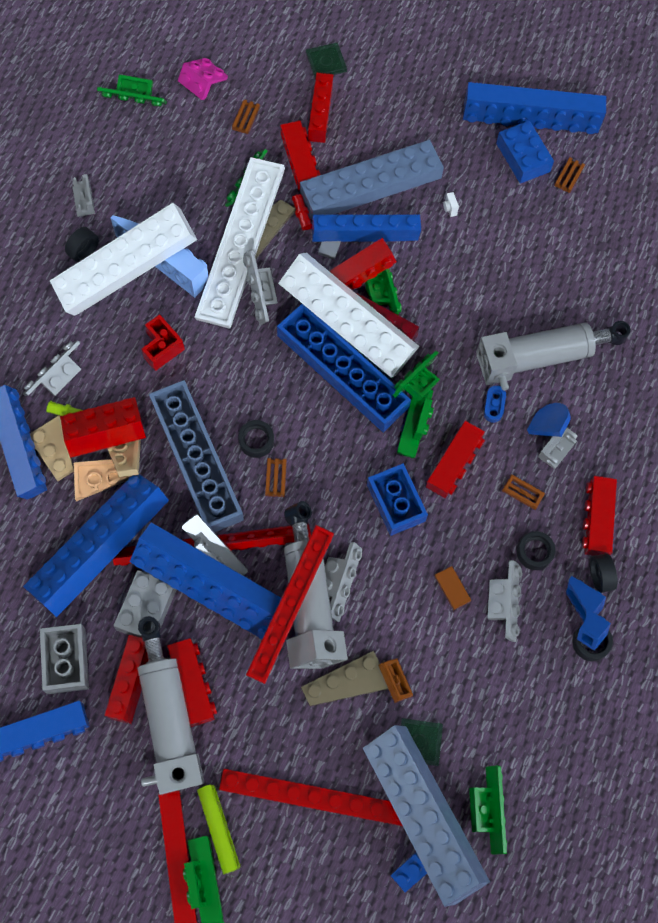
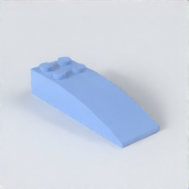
M114 215L111 217L117 237L138 225L136 222ZM183 248L155 266L194 298L205 288L209 276L207 264L202 259L198 260L194 257L193 253L187 248Z

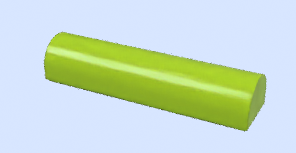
M214 785L204 786L198 789L197 793L222 873L225 875L240 869L241 866Z

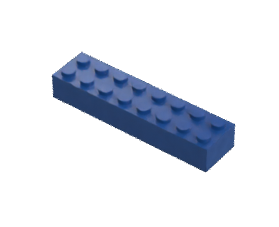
M468 82L463 120L468 122L480 121L486 124L500 123L504 126L519 125L530 121L533 127L537 129L550 128L554 131L569 130L573 133L580 131L594 134L599 132L606 115V96Z
M301 304L277 325V336L383 433L409 409L411 399L403 392L395 398L393 396L396 391L395 385L304 304Z
M140 474L132 475L23 587L57 617L169 500L158 486Z
M150 523L140 536L130 559V563L136 567L141 568L153 577L184 593L189 598L196 600L225 619L258 636L260 639H263L281 601V597L153 523Z

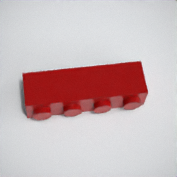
M316 74L308 141L326 142L334 74Z
M295 121L280 125V131L297 189L300 191V182L320 176V171L315 168L316 159L314 155H311L312 147L310 141L306 139V127H302L301 121Z
M381 238L329 272L353 290L359 288L369 279L375 278L377 274L385 269L391 268L397 261L384 239Z
M465 421L427 481L426 488L445 499L448 494L452 495L457 488L455 482L457 479L461 480L467 471L464 469L466 464L471 465L476 456L474 451L476 448L480 449L485 441L483 439L485 431Z
M593 476L591 481L587 482L586 493H589V500H586L584 509L588 514L583 523L586 537L582 539V548H585L586 555L612 554L617 479Z
M133 635L128 637L104 715L112 720L132 724L142 691L137 668L146 665V662L149 660L142 637Z
M190 638L167 645L171 659H177V668L179 669L190 726L194 727L215 720L213 715L217 714L214 701L210 702L208 694H211V689L208 682L204 683L202 676L206 674L203 662L199 663L197 655H200L198 644H193Z

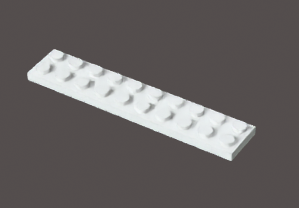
M250 157L195 314L196 320L231 328L247 281L248 272L243 263L244 253L254 250L256 255L285 170L284 165Z

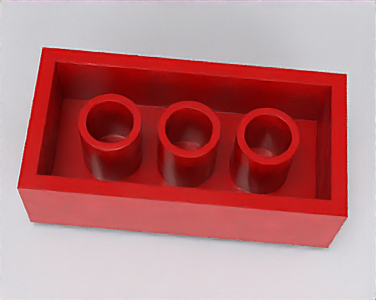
M135 397L60 416L64 442L70 458L146 438Z

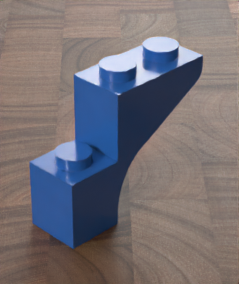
M571 576L568 581L566 595L583 621L577 640L595 650L608 635L611 624L604 617L598 616L604 607L606 597L599 591L587 586L583 581Z
M415 851L391 874V877L406 892L422 879L427 872Z

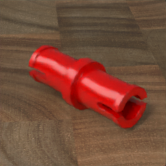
M301 194L293 196L292 201L296 210L295 215L299 219L301 229L303 231L311 229L312 224L308 215L309 210L305 206L303 196Z

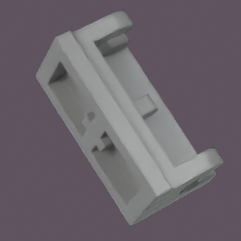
M82 175V181L80 182L74 177L72 179L74 186L72 187L77 217L95 214L88 175Z
M566 428L562 437L553 436L540 452L538 458L553 469H556L575 445L578 436Z

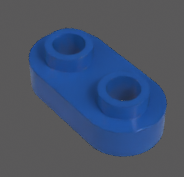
M492 386L486 395L484 417L492 423L500 421L504 413L506 391L502 390L501 386ZM496 394L499 396V398L494 399L493 395ZM494 411L496 416H492L490 412Z

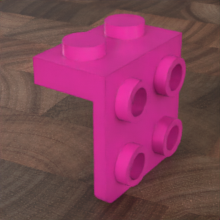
M202 58L183 63L178 82L201 100H204L208 95L211 84L227 80L228 75L221 68L212 64L211 60Z

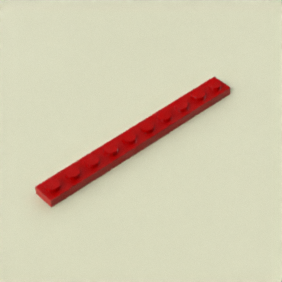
M308 523L307 529H308V537H309V539H310L311 532H310V527H309V523ZM291 526L217 535L230 550H245L252 547L263 548L267 545H284L295 541L293 527ZM193 539L182 540L194 547L195 541ZM136 546L124 547L113 558L114 565L125 566L130 564V559Z
M223 769L220 791L403 826L391 802L387 800Z

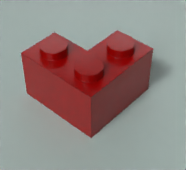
M160 314L145 324L147 335L152 341L141 350L144 359L157 371L185 350L183 340Z

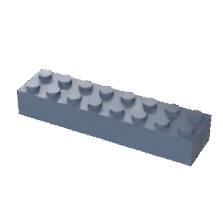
M427 140L300 182V194L303 196L304 203L313 220V215H333L441 179L444 167L431 141Z
M185 380L150 393L151 403L199 516L214 533L244 521L242 510Z
M394 725L363 747L444 907L458 904L490 883L407 727Z

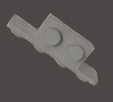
M249 250L244 253L243 263L248 272L247 281L252 290L251 299L255 304V317L259 325H263L269 322L266 306L277 304L278 302L270 267L258 269L254 250Z
M77 340L67 343L63 348L65 351L61 355L57 354L50 361L52 364L48 368H42L37 374L39 377L34 382L31 380L24 386L25 391L22 394L28 396L41 383L55 396L81 370L68 356L80 342Z
M195 514L182 525L186 533L195 541L194 547L243 576L248 572V569L198 514Z
M350 542L345 559L328 557L325 565L329 598H332L330 603L332 619L336 622H340L341 616L344 613V606L347 597L350 595L351 584L356 576L359 560L362 557V548L355 542Z
M514 560L509 561L508 579L490 580L487 617L489 620H506L505 638L511 642H516L519 635V626L517 625V618L520 615L518 598L521 596L519 578L522 576V569Z

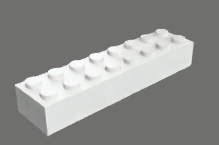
M172 203L51 279L50 282L65 312L75 316L192 244L197 238L182 210Z
M308 253L299 254L278 283L391 378L400 372L419 348L414 341Z

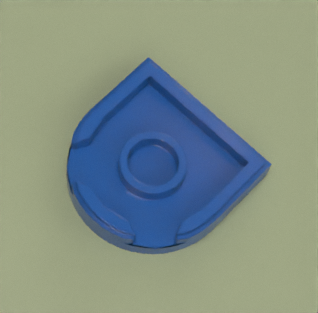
M552 403L541 408L527 428L528 433L532 435L562 437L571 420L567 406L561 403Z

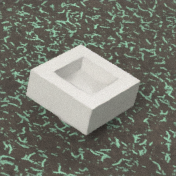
M454 192L447 193L446 199L443 202L444 210L449 212L450 217L457 216L459 209Z

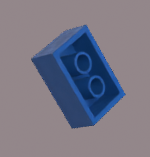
M530 121L499 132L496 144L520 184L551 171L554 160Z
M404 463L368 477L367 487L390 536L426 522L428 514Z

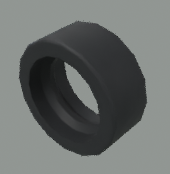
M87 227L77 229L68 238L65 244V253L75 262H80L95 252L99 243L98 235Z
M252 420L241 427L238 434V442L244 454L249 457L260 458L270 453L274 447L273 429L266 422ZM253 429L264 431L268 438L266 445L258 449L248 447L245 442L247 433Z
M532 531L524 535L518 543L516 551L520 563L525 568L541 570L552 562L556 548L552 538L540 531ZM538 540L545 544L547 556L544 560L535 562L526 556L525 546L529 541Z
M607 553L592 556L589 566L595 589L600 593L616 590L618 577L611 556Z
M580 627L573 634V649L583 660L590 662L599 661L612 650L613 637L610 631H608V635L604 638V647L598 653L586 651L581 642L577 640Z

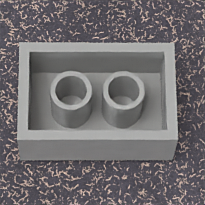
M137 570L114 623V628L127 635L142 637L138 630V624L146 616L154 617L162 626L177 589L172 588L150 574ZM148 622L144 626L146 633H151L155 629L153 622Z
M82 624L40 629L42 690L47 694L89 689L86 629Z

